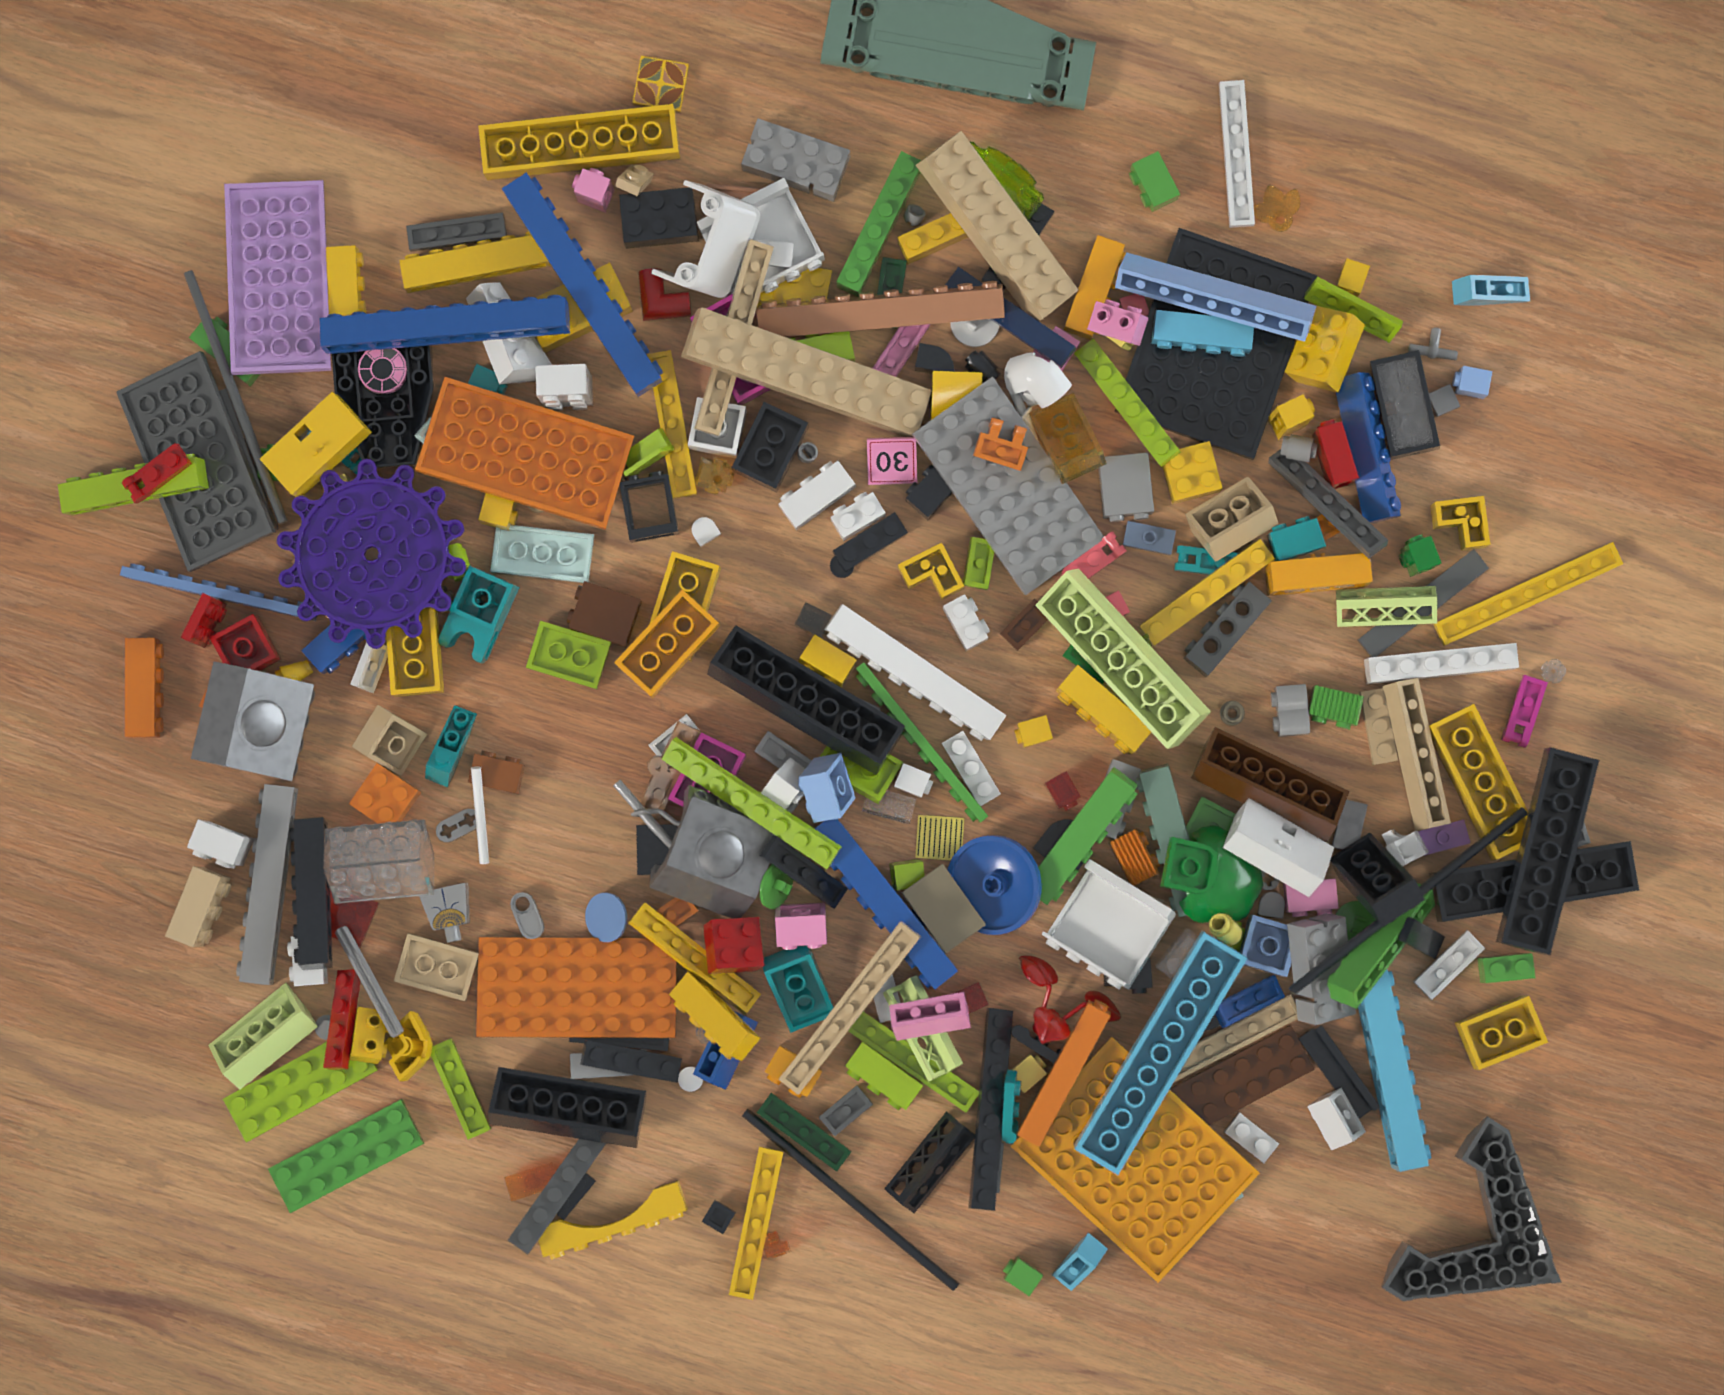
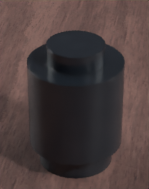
M975 350L965 359L967 362L965 368L969 372L982 373V383L991 377L996 380L1001 374L997 370V365L983 350L979 353Z

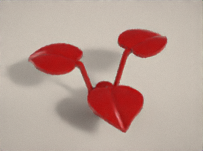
M1024 955L1018 958L1025 977L1031 983L1041 987L1046 986L1047 989L1042 1007H1038L1034 1011L1035 1023L1032 1025L1033 1031L1039 1036L1041 1043L1067 1039L1070 1035V1028L1065 1020L1082 1008H1085L1089 1000L1093 1003L1095 1000H1098L1108 1006L1107 1010L1111 1012V1016L1107 1022H1115L1121 1019L1120 1012L1111 999L1098 991H1088L1084 996L1086 1002L1081 1003L1066 1015L1060 1017L1059 1013L1054 1009L1046 1008L1052 990L1051 984L1058 982V975L1054 968L1043 959L1035 956Z

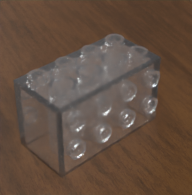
M425 819L326 828L324 872L334 903L434 895V851Z

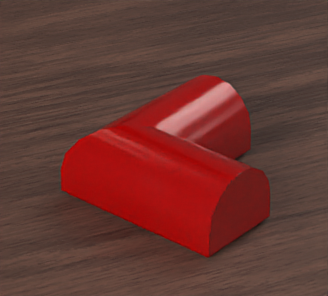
M649 268L638 272L643 321L692 317L689 291L665 294L664 278L652 274L653 269H662Z

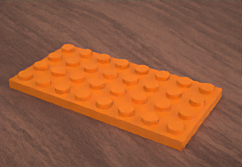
M444 377L415 471L606 530L634 435Z
M479 937L476 1037L676 1038L675 1000L669 993L677 985V961L648 938H619L612 942H601L599 938L528 939L521 937Z

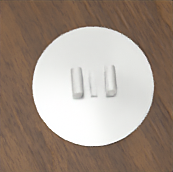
M990 319L951 322V330L955 338L962 344L970 347H980L988 344L994 339L999 329V325Z

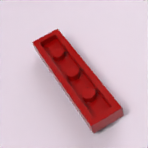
M355 969L337 970L323 1068L329 1070L348 1069L361 983Z

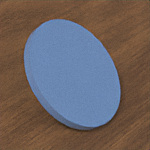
M607 892L595 895L589 901L585 912L587 928L594 938H599L601 942H612L619 939L627 926V911L622 900L618 896Z

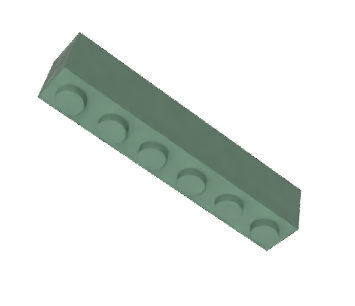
M1168 763L1139 771L1140 777L1136 778L1139 792H1144L1147 800L1142 802L1146 817L1151 816L1153 825L1149 826L1152 840H1158L1160 849L1156 850L1159 864H1165L1169 837L1189 840ZM1171 889L1173 894L1172 897H1169L1171 909L1177 911L1179 917L1186 916L1179 905V902L1186 898V892Z

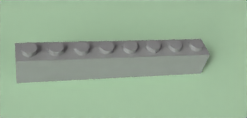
M264 784V789H260L259 804H262L261 814H257L255 827L259 828L258 837L254 838L252 845L255 861L250 864L249 877H252V884L246 892V902H249L248 912H245L243 916V927H246L245 937L242 936L240 940V951H243L242 961L238 962L236 975L240 976L239 982L273 985L291 850L290 828L294 826L298 788Z

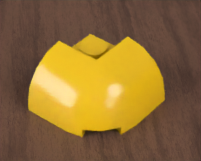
M414 1011L408 1012L399 1021L404 1032L394 1038L390 1036L384 1042L387 1043V1049L392 1056L389 1064L399 1082L408 1081L425 1065L432 1053L430 1034L419 1014Z

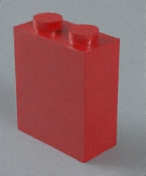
M1334 419L1322 422L1320 426L1316 427L1317 430L1311 436L1314 438V443L1318 444L1317 456L1324 479L1334 489L1352 485L1359 477L1342 421L1335 423Z

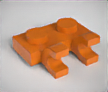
M991 418L988 434L980 432L973 456L1021 471L1028 447L1022 445L1027 428L1015 425L1010 442L998 438L1004 421Z

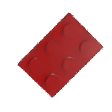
M202 593L180 638L203 648L207 644L210 645L212 642L209 637L216 634L214 629L218 622L221 623L227 613L225 609L227 604Z

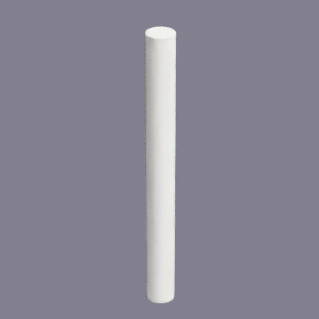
M475 766L471 768L479 863L488 864L489 852L481 767Z

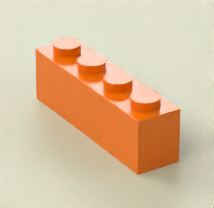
M125 638V737L160 738V732H163L164 721L160 717V708H163L164 696L163 693H160V683L164 681L163 668H160V658L164 656L163 644H160V640L156 638Z

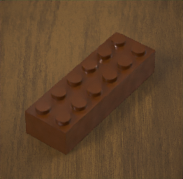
M1214 727L1207 739L1191 776V779L1243 804L1250 798L1324 842L1328 841L1336 829L1350 792L1217 727Z

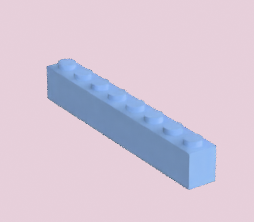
M1127 252L1119 267L1115 285L1117 289L1304 342L1309 333L1316 306Z

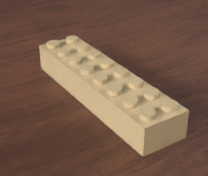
M962 131L952 136L916 164V167L1024 312L1040 321L1078 291V288Z

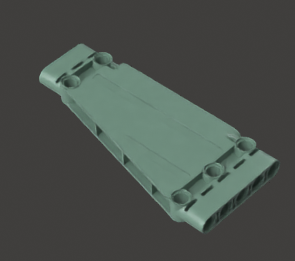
M831 0L820 64L848 68L855 73L869 72L870 75L877 78L1022 104L1038 102L1046 107L1060 106L1084 111L1096 42L1068 37L1062 32H1058L989 0ZM854 4H855V5H856L855 15H852V14H853ZM870 8L873 10V14L871 16H863L861 10ZM852 28L851 37L848 39L849 30ZM1061 42L1065 48L1057 51L1052 47V44ZM1070 43H1074L1072 54H1068ZM845 51L848 52L846 63L844 62ZM855 55H862L865 60L857 64L852 61V58ZM1069 67L1068 77L1066 78L1064 77L1065 69ZM1046 89H1052L1056 92V96L1048 98L1043 92ZM1065 90L1064 99L1060 101L1061 91Z

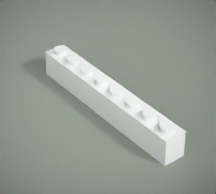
M843 604L839 606L824 629L829 632L827 634L829 639L837 644L842 641L849 646L847 651L858 658L863 655L870 660L868 665L878 672L881 669L890 674L888 678L899 686L904 683L910 687L908 691L910 694L920 700L922 697L926 698L931 702L929 706L940 714L943 710L951 715L950 721L959 727H962L963 724L972 729L970 734L980 741L983 738L990 740L1006 717L1004 713Z

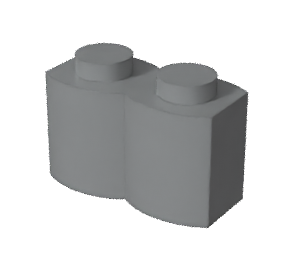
M1306 684L1276 686L1274 688L1275 692L1270 693L1271 706L1276 707L1277 717H1273L1274 732H1278L1279 737L1309 735L1310 721Z

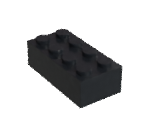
M1371 833L1363 836L1330 859V863L1339 880L1382 927L1393 922L1396 918L1415 908L1425 900L1414 877Z

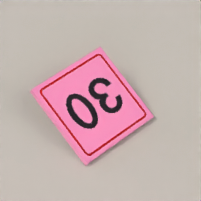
M914 437L867 438L868 485L917 483V452Z

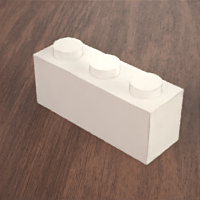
M832 461L828 462L820 468L821 473L815 478L812 476L807 477L800 483V489L795 492L790 490L780 498L782 502L779 503V508L796 531L856 487V484L839 461H836L834 464Z

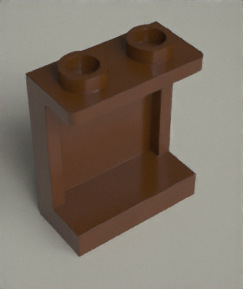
M584 581L583 586L579 585L575 593L574 599L578 600L575 609H570L566 622L570 623L569 628L627 648L642 604L641 599Z

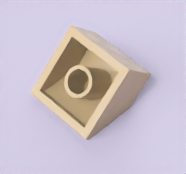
M377 705L352 747L366 757L402 776L427 734L387 709Z

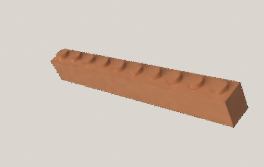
M986 281L982 283V286L973 287L972 283L958 284V288L948 289L947 285L934 286L933 290L923 291L922 287L908 289L909 292L899 293V290L894 289L886 290L882 295H874V292H862L859 294L860 297H850V294L835 295V299L815 296L811 297V301L802 302L801 298L787 299L786 303L777 304L776 300L763 301L762 305H759L756 309L758 328L787 337L1005 318L1003 284H997V281Z

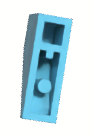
M1468 275L1452 281L1454 305L1477 306L1530 301L1528 277Z

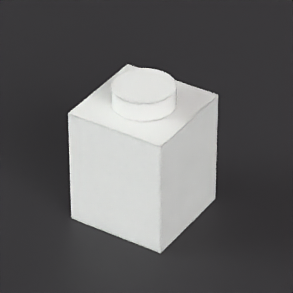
M903 763L894 787L922 798L923 793L929 794L933 781L929 780L931 774Z

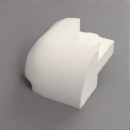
M1035 352L1012 357L1005 367L1004 379L1010 395L1019 393L1029 407L1039 405L1041 408H1045L1060 399L1072 386L1061 369L1052 360L1047 362L1040 357H1036Z

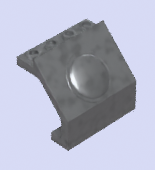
M213 661L191 759L292 781L293 776L296 775L298 770V754L301 752L304 744L302 738L304 728L309 723V706L315 697L314 684Z
M689 785L684 791L683 815L667 857L662 865L655 864L651 869L650 888L729 918H741L754 902L759 892L762 878L769 865V862L762 858L760 854L774 834L716 795Z

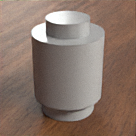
M1293 434L1290 436L1284 435L1280 455H1285L1287 459L1310 462L1311 458H1316L1318 444L1314 443V438Z

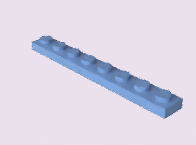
M133 563L130 564V567L122 566L120 576L198 595L205 593L215 599L298 617L297 609L303 603L298 601L297 606L288 604V599L274 596L273 600L264 598L263 593L251 590L248 595L240 593L241 588L226 585L225 589L217 588V583L208 580H202L201 584L192 582L193 577L178 574V578L168 576L169 572L154 569V573L144 571L145 566Z

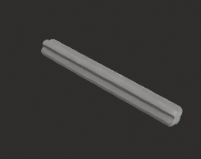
M343 926L335 931V934L391 1037L399 1036L404 1030L348 927Z

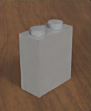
M1148 453L1099 457L1098 470L1103 519L1109 518L1110 522L1124 521V517L1134 516V520L1148 519L1149 514L1154 512Z

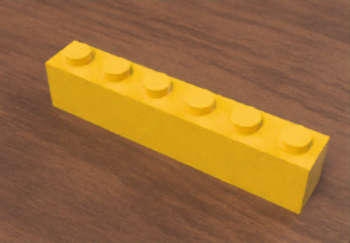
M526 232L525 236L515 238V235L504 236L501 238V241L496 242L482 240L477 242L476 246L456 245L453 247V250L444 252L443 249H435L429 251V255L409 254L405 256V259L399 260L403 285L407 293L551 266L530 232Z

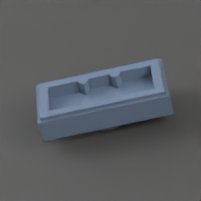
M1127 521L1123 546L1171 556L1176 530Z

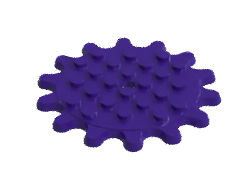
M364 459L358 464V474L354 480L343 481L335 471L327 470L321 476L324 493L320 499L310 500L305 496H298L293 499L292 508L301 517L302 523L298 530L293 532L283 531L277 537L278 546L281 549L291 551L295 557L293 566L279 574V583L285 588L300 587L304 590L305 599L297 609L298 617L303 621H310L318 615L327 616L331 622L328 635L334 643L343 642L351 630L360 629L365 633L369 647L379 649L385 643L386 631L392 626L402 628L404 633L410 638L418 637L422 633L423 628L419 620V614L424 608L431 607L437 611L445 612L451 606L450 597L443 592L441 587L444 578L447 576H460L466 571L465 561L452 556L448 551L450 541L463 534V523L456 519L444 521L439 518L437 512L439 506L445 500V491L441 487L435 486L424 493L416 492L412 487L414 470L409 465H401L391 478L383 479L377 473L376 464L370 459ZM370 548H376L379 552L378 558L373 561L367 560L365 556L366 551Z

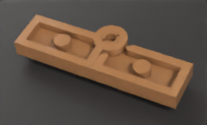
M678 721L662 755L652 756L648 760L647 768L652 776L640 799V803L646 809L658 808L664 811L669 801L668 798L681 774L680 771L662 760L671 741L677 737L693 748L701 733L700 730ZM659 813L651 814L658 821L662 816Z

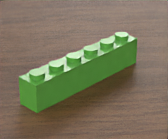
M903 151L900 152L836 281L837 288L856 297L860 296L859 294L862 292L921 173L916 167V164L921 160Z
M1115 767L1112 768L1038 866L1042 881L1040 900L1046 905L1051 900L1055 902L1064 892V889L1061 887L1065 881L1071 882L1079 872L1076 869L1081 861L1085 864L1093 854L1090 848L1095 842L1100 844L1108 834L1105 829L1111 822L1115 825L1123 814L1120 811L1125 803L1130 805L1138 793L1135 792L1138 784Z
M1432 889L1424 895L1425 900L1382 927L1343 958L1339 968L1328 978L1327 985L1331 999L1356 1009L1359 1007L1406 945L1398 940L1406 918L1411 917L1422 923L1434 908L1435 901Z

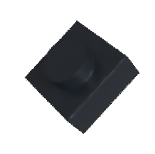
M714 1200L702 1222L719 1233L724 1234L736 1212L719 1201Z

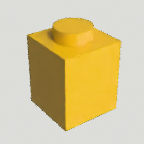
M1347 258L1341 268L1336 286L1358 297L1361 294L1370 266Z
M1046 715L1017 724L1018 729L1014 730L1017 743H1022L1023 748L1053 739Z

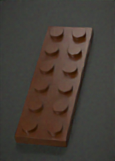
M1289 1025L1170 1088V1090L1208 1125H1211L1315 1069L1294 1029Z

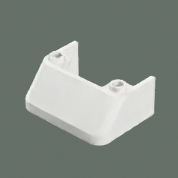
M685 180L683 185L704 193L701 209L705 215L714 218V222L698 265L685 262L677 268L675 274L653 269L652 274L689 289L718 298H726L734 292L747 244L750 239L753 240L760 220V212L756 206L705 185Z

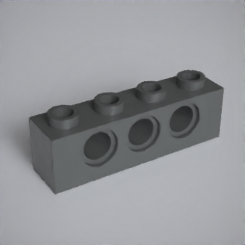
M1248 582L1245 586L1240 584L1232 593L1235 597L1229 605L1225 602L1216 612L1219 616L1214 623L1209 621L1200 632L1203 636L1199 641L1196 642L1193 639L1184 650L1187 655L1183 659L1205 677L1209 676L1272 601L1251 582ZM1236 604H1245L1248 608L1247 615L1241 616L1237 614L1235 610ZM1221 622L1230 623L1232 626L1230 634L1226 635L1220 631L1219 626ZM1211 640L1215 643L1216 651L1214 653H1208L1204 650L1203 645L1205 641Z

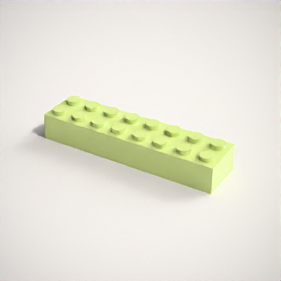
M1080 569L1066 571L1036 604V607L1167 749L1179 746L1211 713L1205 704Z

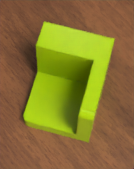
M919 859L889 863L892 888L896 890L908 889L925 877L923 861Z

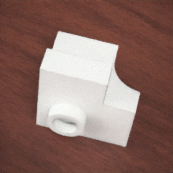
M1392 829L1382 834L1387 844V850L1402 866L1429 853L1418 831L1409 835H1401L1395 829Z

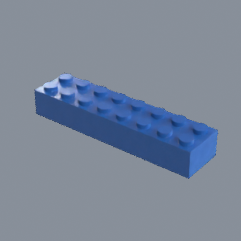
M838 819L826 820L815 828L817 831L841 846L830 866L834 871L839 868L844 875L841 878L843 883L849 890L855 888L860 896L856 899L865 910L870 907L874 912L875 916L872 919L880 929L886 927L891 934L902 921L921 936L904 959L912 969L916 966L922 974L918 977L927 988L932 986L934 989H937L957 973V968Z

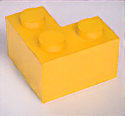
M1484 496L1436 501L1430 505L1433 530L1458 527L1461 551L1481 549L1491 545Z
M942 542L898 564V570L908 589L931 579L941 600L964 589V584Z

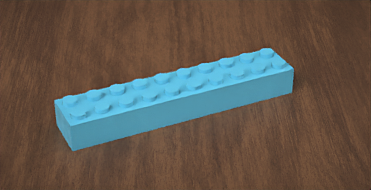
M1200 932L1074 1144L1075 1150L1118 1175L1246 962V956L1206 932Z

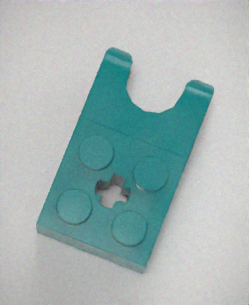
M469 566L439 636V645L445 648L452 647L462 634L469 633L473 636L475 642L472 658L481 664L486 662L520 587L476 567ZM488 594V602L483 605L484 601L481 600V597Z

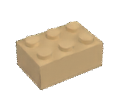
M1249 477L1244 478L1185 514L1192 533L1215 562L1279 524L1273 505Z
M193 866L165 937L190 947H203L204 944H208L213 934V930H211L213 921H217L222 912V907H220L221 901L230 892L232 885L229 881L231 878L204 867Z

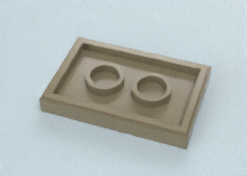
M943 864L902 892L945 954L986 925Z

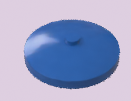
M986 835L965 843L952 857L947 869L986 924L977 932L988 935H1001L1020 928L1030 920L1040 902L1042 881L1037 863L1025 847L1005 836Z

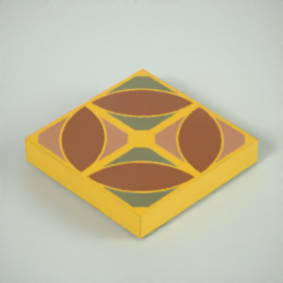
M641 56L633 105L650 107L673 104L675 112L681 113L689 64Z

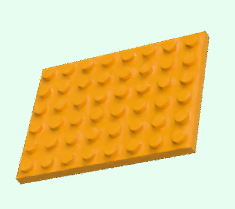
M1111 1036L1082 1067L1040 1147L1020 1136L1010 1147L1159 1283L1260 1172L1170 1089L1118 1175L1075 1150L1074 1144L1129 1053Z

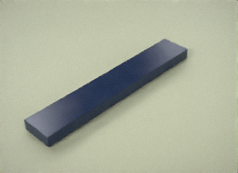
M960 267L956 269L945 284L948 286V289L958 288V284L972 283L973 287L982 286V282ZM1004 298L1005 318L990 320L1062 368L1076 350V347Z

